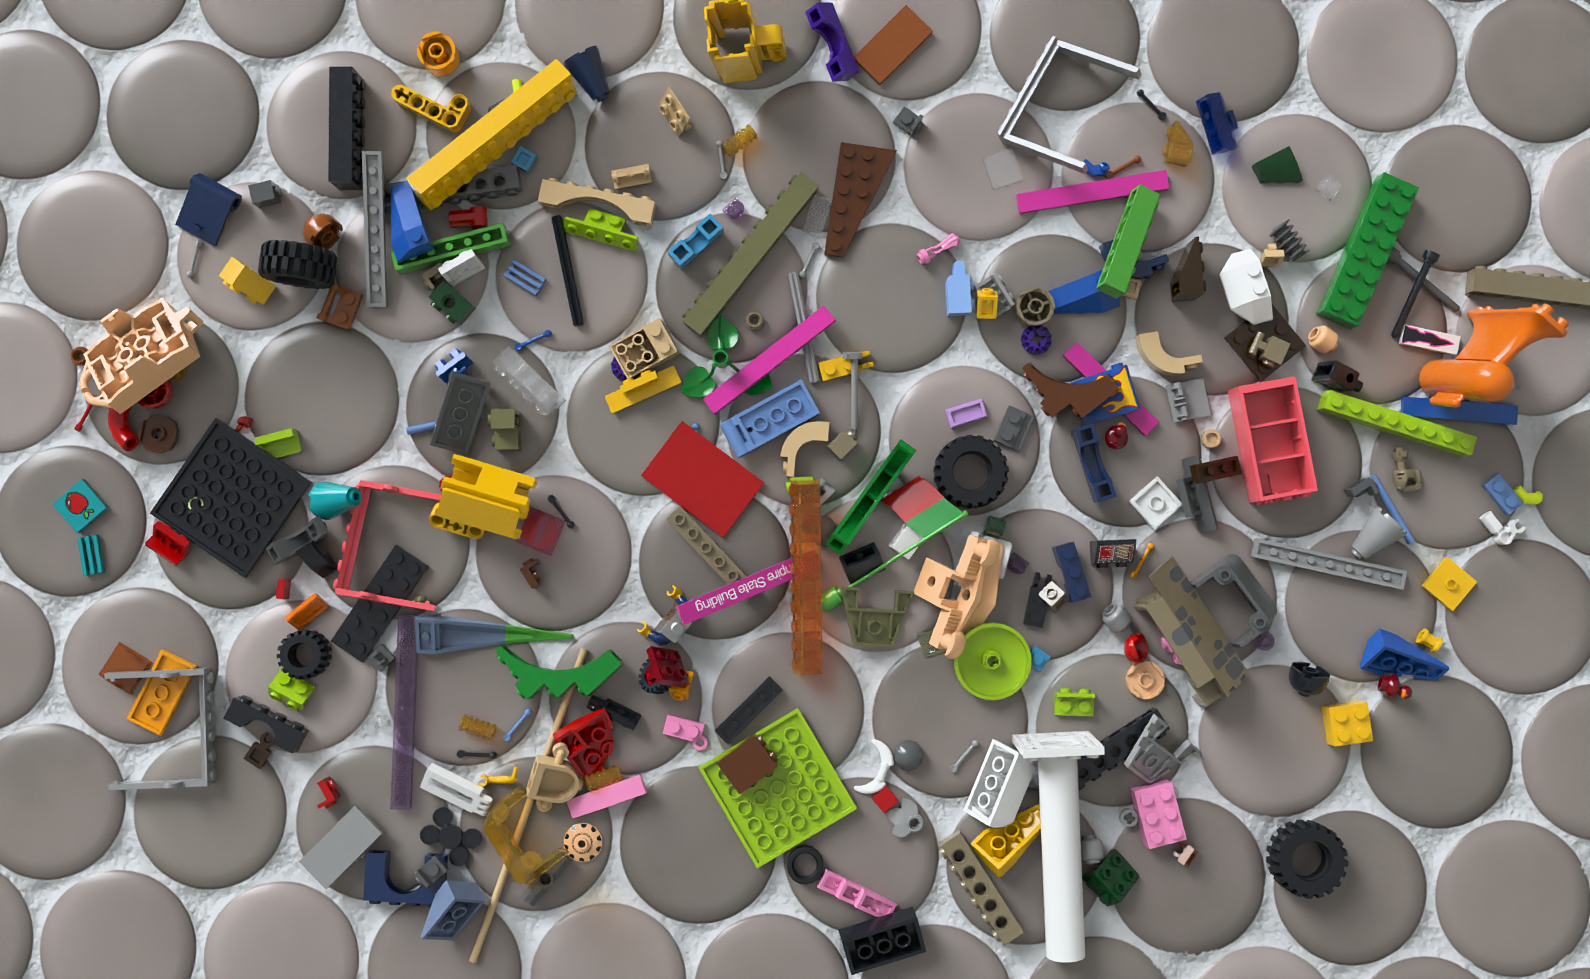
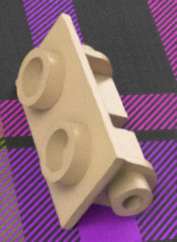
M649 164L611 171L615 189L652 183Z

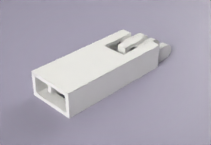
M431 763L427 768L420 788L456 806L481 816H486L493 800L482 793L483 787L434 763Z

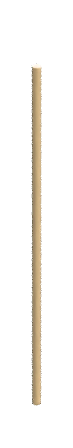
M580 649L574 668L583 666L588 650ZM576 684L564 694L543 756H551L556 742L552 734L561 728ZM527 797L469 959L472 963H477L535 799Z

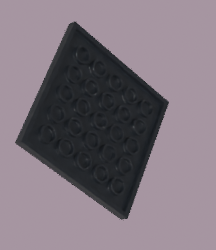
M215 418L150 514L164 524L169 525L179 534L184 535L188 540L244 578H247L312 481L260 446H257L220 419ZM193 499V500L190 502V507H191L192 509H189V507H188V502H189V500Z

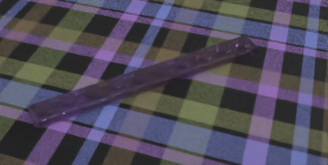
M398 615L390 809H412L418 653H416L415 618L419 615Z

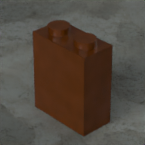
M755 733L717 761V765L739 795L778 766L776 762L778 758L772 750L768 752L765 748L767 743L761 735L757 736Z

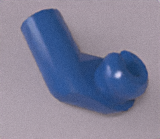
M1087 159L1083 161L1087 165V173L1092 177L1104 176L1110 169L1109 164L1106 162L1093 165Z

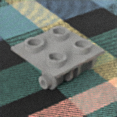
M1203 378L1166 385L1173 423L1211 415Z

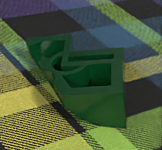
M1290 146L1262 159L1252 166L1260 183H1300L1303 181L1298 163Z

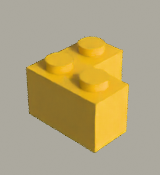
M231 257L219 275L224 279L223 283L238 294L241 292L245 293V298L254 304L258 301L264 305L276 288V285L262 278L258 273Z

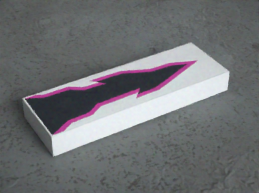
M1404 325L1400 333L1399 344L1455 356L1458 353L1461 336Z

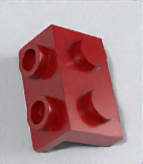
M158 521L153 525V535L145 542V546L174 566H177L189 555L190 541L184 535H179L173 531L169 525Z

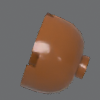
M316 214L309 217L305 222L303 229L304 240L307 244L329 249L339 240L338 233L339 230L343 231V227L340 222L329 214Z

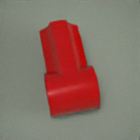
M475 206L469 210L449 211L448 219L451 228L471 227L473 229L488 227L486 207Z

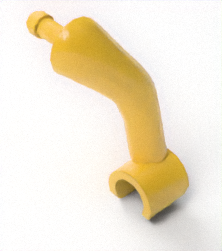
M514 767L512 776L489 777L487 774H482L480 777L485 778V784L478 782L477 785L484 787L489 783H516L519 780L516 778L519 768Z

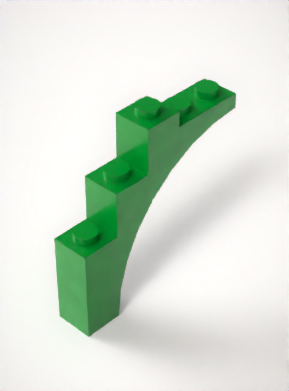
M902 439L899 440L825 543L828 547L839 555L844 552L889 487L917 451Z
M506 645L499 646L495 650L498 654V660L502 664L508 665L511 669L509 672L514 678L520 679L515 686L518 688L516 690L517 693L524 699H532L545 686H547L546 690L552 697L556 696L559 698L575 684H577L576 689L583 696H591L625 664L613 650H607L600 657L583 666L567 670H554L528 663L515 655Z

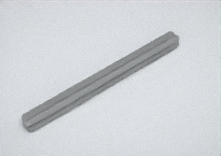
M791 272L788 274L799 325L807 319L799 274L798 272ZM810 341L803 347L809 382L814 384L818 383L820 379L813 344Z

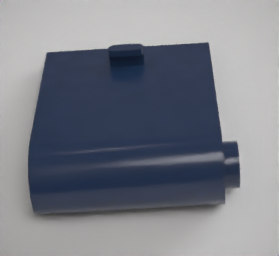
M202 173L193 175L190 180V188L175 225L213 246H217L229 213L239 207L242 196Z

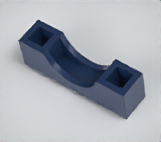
M1091 423L1071 430L1093 502L1097 503L1117 497L1112 480L1101 460L1099 440L1094 424Z

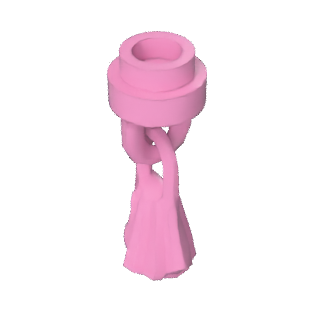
M951 233L936 246L930 247L927 250L921 249L916 254L920 264H928L931 262L930 259L935 257L936 254L958 246L960 243L959 236Z

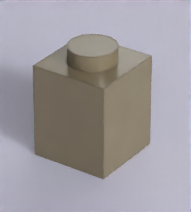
M843 430L827 448L841 461L857 445L855 442L857 438L850 431L846 432Z

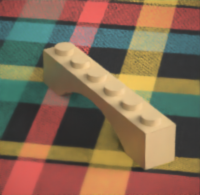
M554 178L542 179L538 203L541 206L561 209L576 202H601L620 210L633 224L652 227L656 203L650 197L641 196V198H637L631 193L623 192L621 195L616 194L611 189L601 191L596 190V187L590 185L580 187L574 182L568 181L565 184L560 183L559 180Z

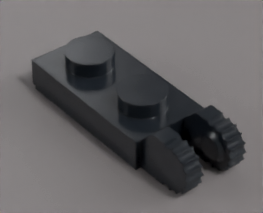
M1035 572L1032 587L1030 586L1023 624L1043 628L1048 604L1039 596V593L1043 590L1037 588L1041 576L1039 572ZM1047 574L1044 588L1052 581V575Z

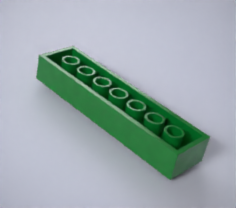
M1385 172L1375 178L1316 315L1350 330L1359 326L1419 187Z

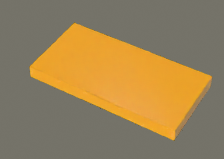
M162 649L151 670L193 669L198 666ZM193 675L170 678L147 677L126 719L159 736H163Z

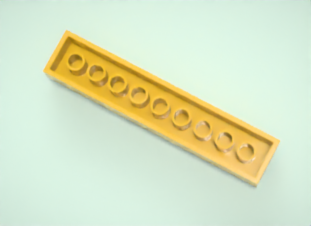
M557 59L551 62L409 175L406 179L415 195L430 211L439 207L442 201L454 195L457 189L469 183L472 177L484 171L487 165L499 159L508 148L514 147L518 140L523 136H527L533 128L542 124L548 116L556 113L563 104L575 97L577 91L571 73Z

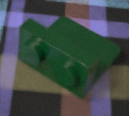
M1112 849L1099 866L1094 870L1085 872L1082 879L1099 897L1100 901L1108 907L1121 903L1139 879V874L1116 849Z

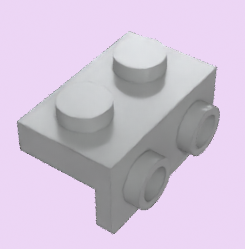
M993 273L973 288L976 293L978 290L982 291L983 288H990L996 291L998 295L997 318L1015 306V298L1010 291H1006L1003 278Z

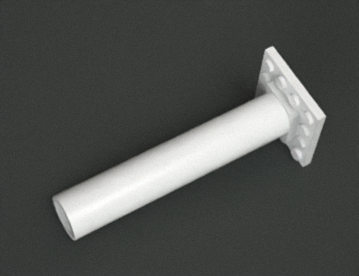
M1089 731L1012 734V743L1022 757L1026 758L1027 761H1038L1046 957L1056 962H1077L1085 958L1077 759H1081V756L1098 758L1099 755H1104V746Z

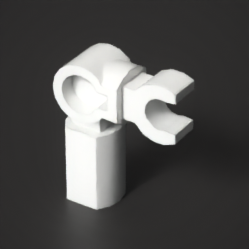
M1488 511L1479 517L1488 531L1494 534L1493 540L1498 545L1510 544L1516 533H1522L1525 530L1524 526L1518 529L1515 527L1519 519L1510 520L1508 527L1503 528V525L1492 511Z

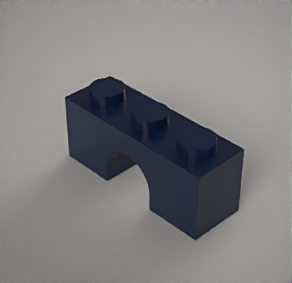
M1074 541L1052 547L1057 566L1060 567L1065 581L1063 585L1069 602L1074 603L1092 597Z

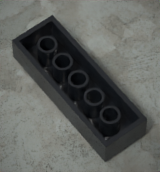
M352 66L329 67L328 181L339 190H362L363 184L362 147H365V137L363 135L365 118L363 116V109L366 106L363 91L366 89L365 80Z

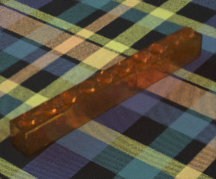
M791 480V485L789 486V495L791 496V504L789 506L791 524L789 532L791 534L790 553L792 555V563L790 564L792 602L790 607L793 613V621L791 622L793 660L791 666L793 672L800 676L823 674L820 480Z

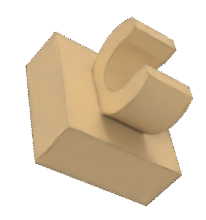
M1268 244V249L1264 250L1260 258L1261 266H1280L1285 257L1284 250H1277L1276 244Z

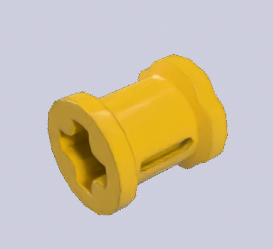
M1423 629L1416 637L1415 642L1423 644L1432 653H1435L1441 647L1443 639L1430 634L1428 629Z

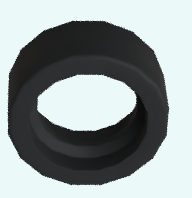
M798 846L788 856V874L792 880L799 884L807 885L814 883L823 872L822 855L812 846ZM800 854H810L816 860V869L809 876H801L794 869V860Z

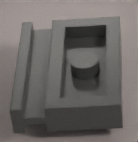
M1009 405L993 441L1019 452L1034 416Z

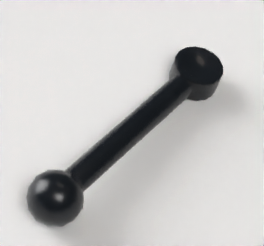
M1139 89L1137 96L1142 97L1158 114L1160 120L1166 119V113L1161 112L1145 96L1144 91Z
M548 496V501L553 503L565 519L567 527L573 528L575 526L574 522L569 520L557 504L555 496Z
M459 750L457 756L459 758L473 756L496 759L497 753H471Z

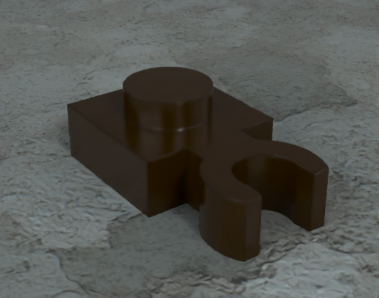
M268 732L261 735V743L257 741L253 743L243 758L258 769L263 768L272 754V751L268 748L275 744V738L271 742L266 740Z

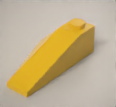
M1037 804L1019 813L1011 824L984 830L970 843L983 863L999 878L1016 863L1041 833L1040 805Z

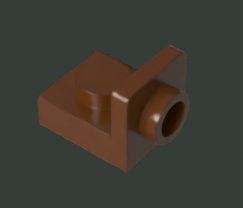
M533 558L524 562V567L520 571L530 587L536 589L541 585L539 582L541 577L536 570L532 571L531 568L541 562L539 559L533 560Z

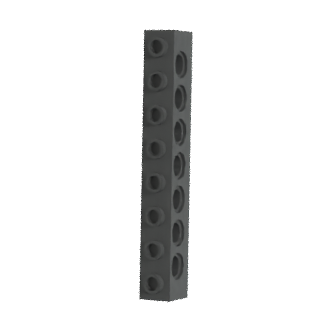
M516 165L485 169L472 177L469 183L464 184L467 185L466 191L459 192V189H457V192L442 201V204L449 202L450 204H460L463 200L475 202L483 197L495 199L499 195L504 194L506 196H515L518 194L517 192H522L519 168ZM504 179L505 183L503 186H496L498 180ZM402 182L384 184V199L387 196H391V186ZM486 182L485 188L478 189L479 183ZM416 196L420 209H423L425 205ZM391 201L385 203V214L391 211Z

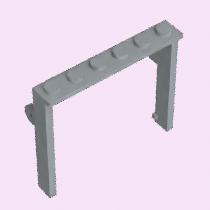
M1052 36L1051 40L1045 45L1043 54L1037 59L1031 75H1028L1022 91L1017 94L1013 107L1008 110L1005 121L999 126L997 134L1002 143L1023 150L1033 158H1038L1039 156L1086 174L1088 171L1086 163L1010 135L1057 52L1074 57L1077 63L1083 67L1088 68L1092 63L1129 76V80L1134 78L1139 80L1142 74L1139 67L1071 45Z
M211 667L104 673L105 679H110V682H115L116 679L170 678L199 675L201 779L114 781L108 784V790L201 787L215 783L217 771L214 769L216 751L214 750L213 742L216 735L213 730L215 713L212 711L214 693L211 687L214 676L211 672Z

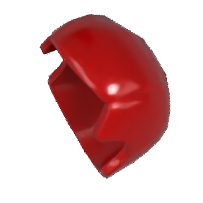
M1143 633L1130 635L1124 643L1125 656L1130 662L1135 664L1143 663L1144 661L1142 660L1148 657L1147 642Z

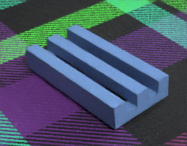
M514 259L507 268V272L503 274L535 296H537L546 282L545 278ZM515 266L521 268L525 272L540 280V283L538 284L534 280L530 279L526 275L516 270ZM512 272L515 273L516 275L520 276L521 278L528 281L537 288L535 290L532 289L531 287L527 286L526 284L519 281L510 274Z

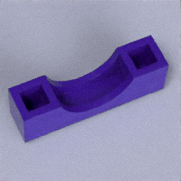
M830 2L816 3L805 13L812 30L818 32L828 44L830 59L826 63V67L832 82L848 81L859 73V69L834 5Z

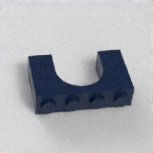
M370 850L366 853L363 901H369L370 904L389 902V905L408 903V906L428 904L427 906L431 907L435 894L447 880L446 871L428 888L420 885L418 889L405 891L395 886L390 878L391 851ZM428 853L425 856L424 864L437 854L448 867L449 854Z

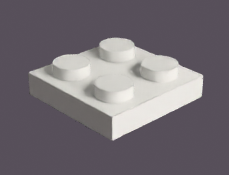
M470 249L460 253L457 258L444 262L438 270L448 283L454 287L485 269V266L474 251Z

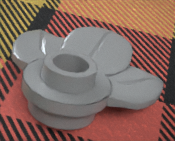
M903 798L901 808H892L887 811L889 820L895 824L892 834L897 837H906L910 832L917 833L924 826V820L918 814L917 805L910 799ZM913 819L918 821L915 826L911 825V820Z

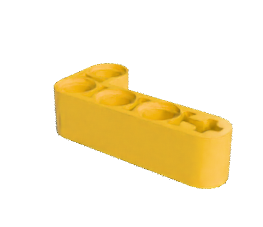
M396 85L391 92L393 99L401 107L453 133L459 132L462 129L472 109L470 102L462 94L454 95L446 108L404 85ZM417 102H423L421 107L415 108ZM460 102H465L463 108H457ZM439 110V114L433 117V111ZM451 119H456L455 124L448 125Z

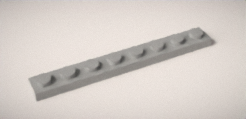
M362 151L367 307H388L383 151Z
M1254 538L1251 553L1253 558L1404 590L1407 571L1258 538Z

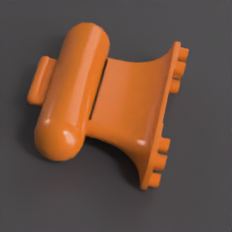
M1533 304L1527 308L1494 310L1490 306H1487L1485 309L1478 306L1475 310H1469L1467 313V317L1474 325V331L1468 344L1454 360L1436 359L1424 365L1419 373V385L1425 393L1432 396L1430 404L1433 406L1457 408L1463 400L1500 401L1510 395L1515 386L1514 374L1507 365L1524 348L1536 341L1545 338H1564L1567 335L1565 329L1569 326L1568 321L1561 317H1558L1557 320L1552 318L1550 315L1554 312V309L1548 304H1543L1541 307Z

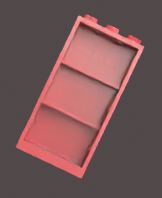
M1296 376L1238 386L1228 390L1249 503L1256 502V505L1274 503L1273 499L1275 502L1286 501L1293 498L1312 496L1311 492L1318 491Z

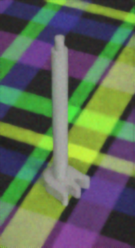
M843 352V359H852L851 429L853 435H856V429H858V359H862V352Z

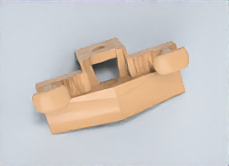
M969 535L956 571L931 558L926 557L914 594L942 608L929 644L938 649L947 650L945 656L949 659H956L961 655L966 642L964 634L971 628L984 623L996 605L1004 546L996 540H987ZM951 579L963 584L957 600L944 599Z

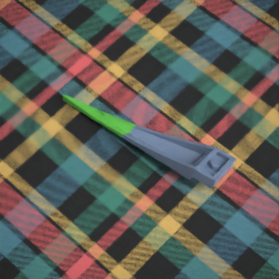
M441 615L436 617L416 616L415 618L416 653L441 654L493 645L573 638L572 634Z

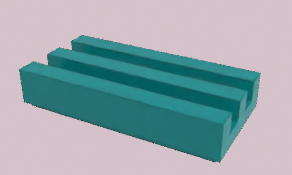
M99 535L77 538L83 576L104 573L105 568ZM91 540H93L98 570L95 569L94 552L92 550Z

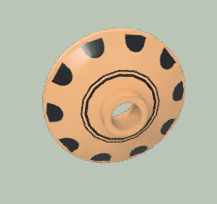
M578 823L566 832L564 849L573 860L587 862L594 859L601 851L602 836L595 826L589 823ZM580 840L585 842L584 847L579 846Z

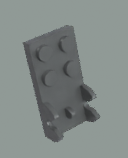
M455 371L450 372L448 386L444 390L443 402L430 440L431 446L468 455L490 387L489 381Z

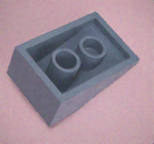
M446 880L435 894L421 938L454 940L485 902L478 884L475 882Z

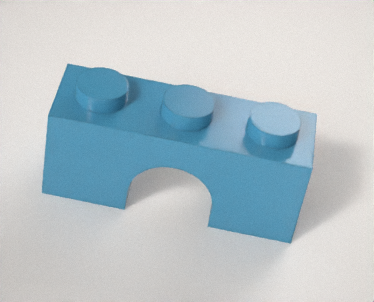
M709 214L696 225L695 231L689 237L679 240L667 251L669 257L682 270L724 233L723 227Z

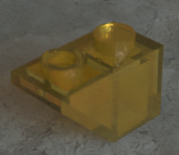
M1175 121L1167 128L1166 137L1168 142L1162 150L1163 162L1186 167L1190 163L1194 143L1181 123Z

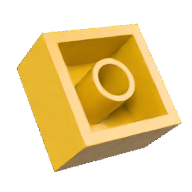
M1357 700L1321 706L1327 744L1342 746L1373 741L1367 702Z

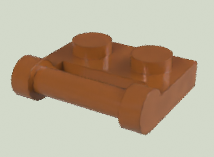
M334 284L329 288L322 310L316 318L350 331L364 295ZM339 292L341 296L331 318L328 314L335 295Z

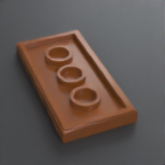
M905 5L854 56V59L877 84L881 85L932 34L933 30Z

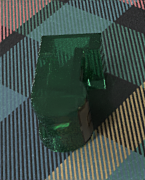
M988 516L982 535L999 539L1003 535L1006 520Z

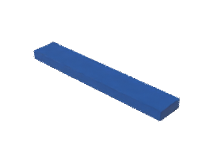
M1401 397V413L1413 417L1517 425L1518 405L1462 401L1459 407L1452 408L1433 406L1430 404L1429 398Z

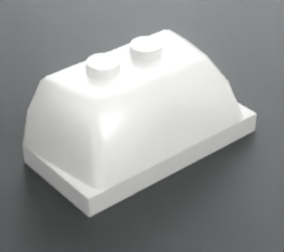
M993 739L963 811L994 828L1004 827L1013 823L1035 771L1032 761H1027L1020 752Z

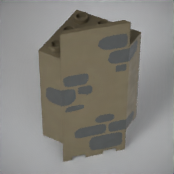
M1172 556L1148 576L1155 587L1152 590L1153 593L1137 599V604L1133 607L1136 610H1144L1149 613L1190 676L1188 681L1197 693L1192 696L1196 704L1206 707L1222 696L1228 698L1231 695L1229 691L1236 689L1241 684V679L1247 677L1249 672Z

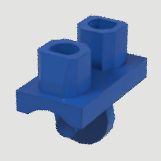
M457 348L450 352L449 355L452 358L450 362L446 363L442 359L435 363L437 369L435 373L445 383L448 382L451 371L464 374L468 371L467 367L473 363L464 352Z

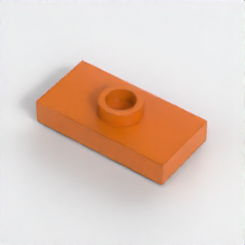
M314 593L285 616V619L299 631L326 610L329 605L318 594Z

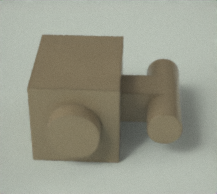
M1257 332L1248 353L1256 356L1257 351L1260 350L1261 353L1258 360L1263 361V365L1270 368L1281 365L1290 343L1275 336L1267 338L1266 342H1263L1265 334Z

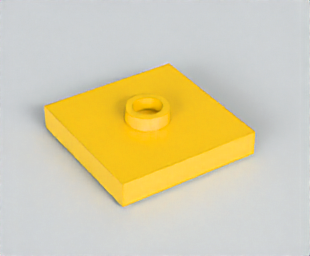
M1445 557L1421 587L1447 609L1454 611L1477 581L1449 557Z

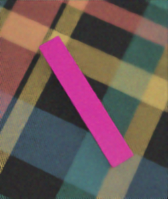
M1078 342L1063 355L1084 378L1106 371ZM1140 404L1141 409L1122 415L1146 436L1159 421Z

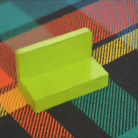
M290 428L254 438L257 446H261V448L276 458L302 452L298 430Z

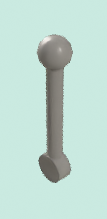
M719 140L716 145L719 148L720 178L725 180L727 179V173L725 172L722 150L724 143Z
M198 239L195 242L190 270L187 272L188 278L194 277L193 271L198 251L202 244V241Z
M818 242L812 243L811 253L803 270L799 273L800 278L806 277V271L815 251L819 249Z
M973 740L972 745L961 758L950 766L951 772H956L958 770L957 767L974 747L979 746L977 740Z

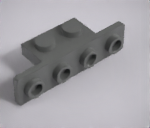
M1197 455L1182 459L1186 478L1176 480L1185 517L1196 515L1200 533L1218 530V524L1207 482L1195 485L1193 483L1189 466L1202 463L1200 456Z

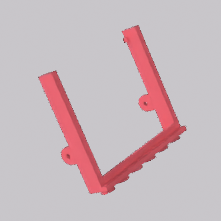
M360 480L356 488L362 494V501L358 506L350 510L352 518L346 527V533H348L347 541L343 542L342 552L344 554L342 560H339L337 568L340 572L338 579H335L333 585L335 594L436 612L437 606L431 605L430 601L420 603L363 591L349 590L371 490L440 502L441 494Z

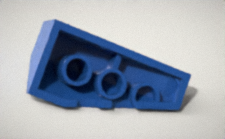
M408 181L391 186V245L398 263L435 250L416 196Z
M1102 270L1048 291L1054 298L1055 310L1053 314L1103 313L1120 307L1119 297L1115 299L1096 289Z
M1379 629L1368 639L1360 663V669L1374 674L1384 675V672L1394 673L1398 677L1406 674L1413 675L1414 678L1438 680L1450 670L1449 666L1400 636L1383 629Z

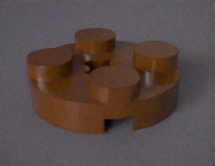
M161 414L151 415L146 420H143L138 428L139 441L142 442L146 450L151 452L164 453L171 451L179 438L178 424L168 416ZM160 428L163 434L157 439V435H154V433L159 431Z

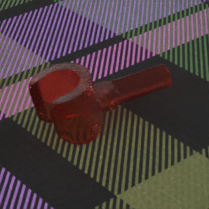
M248 416L240 417L235 430L240 432L243 427L249 428L253 419Z

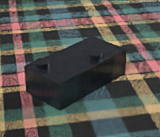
M913 907L838 929L851 975L926 952L918 918Z

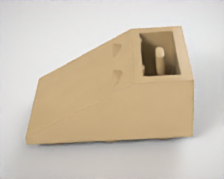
M660 318L609 346L627 379L661 365L680 354Z

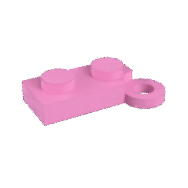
M670 714L667 715L663 734L693 741V747L700 751L704 750L708 745L707 738L702 735L704 723ZM698 739H702L704 741L703 746L697 745Z

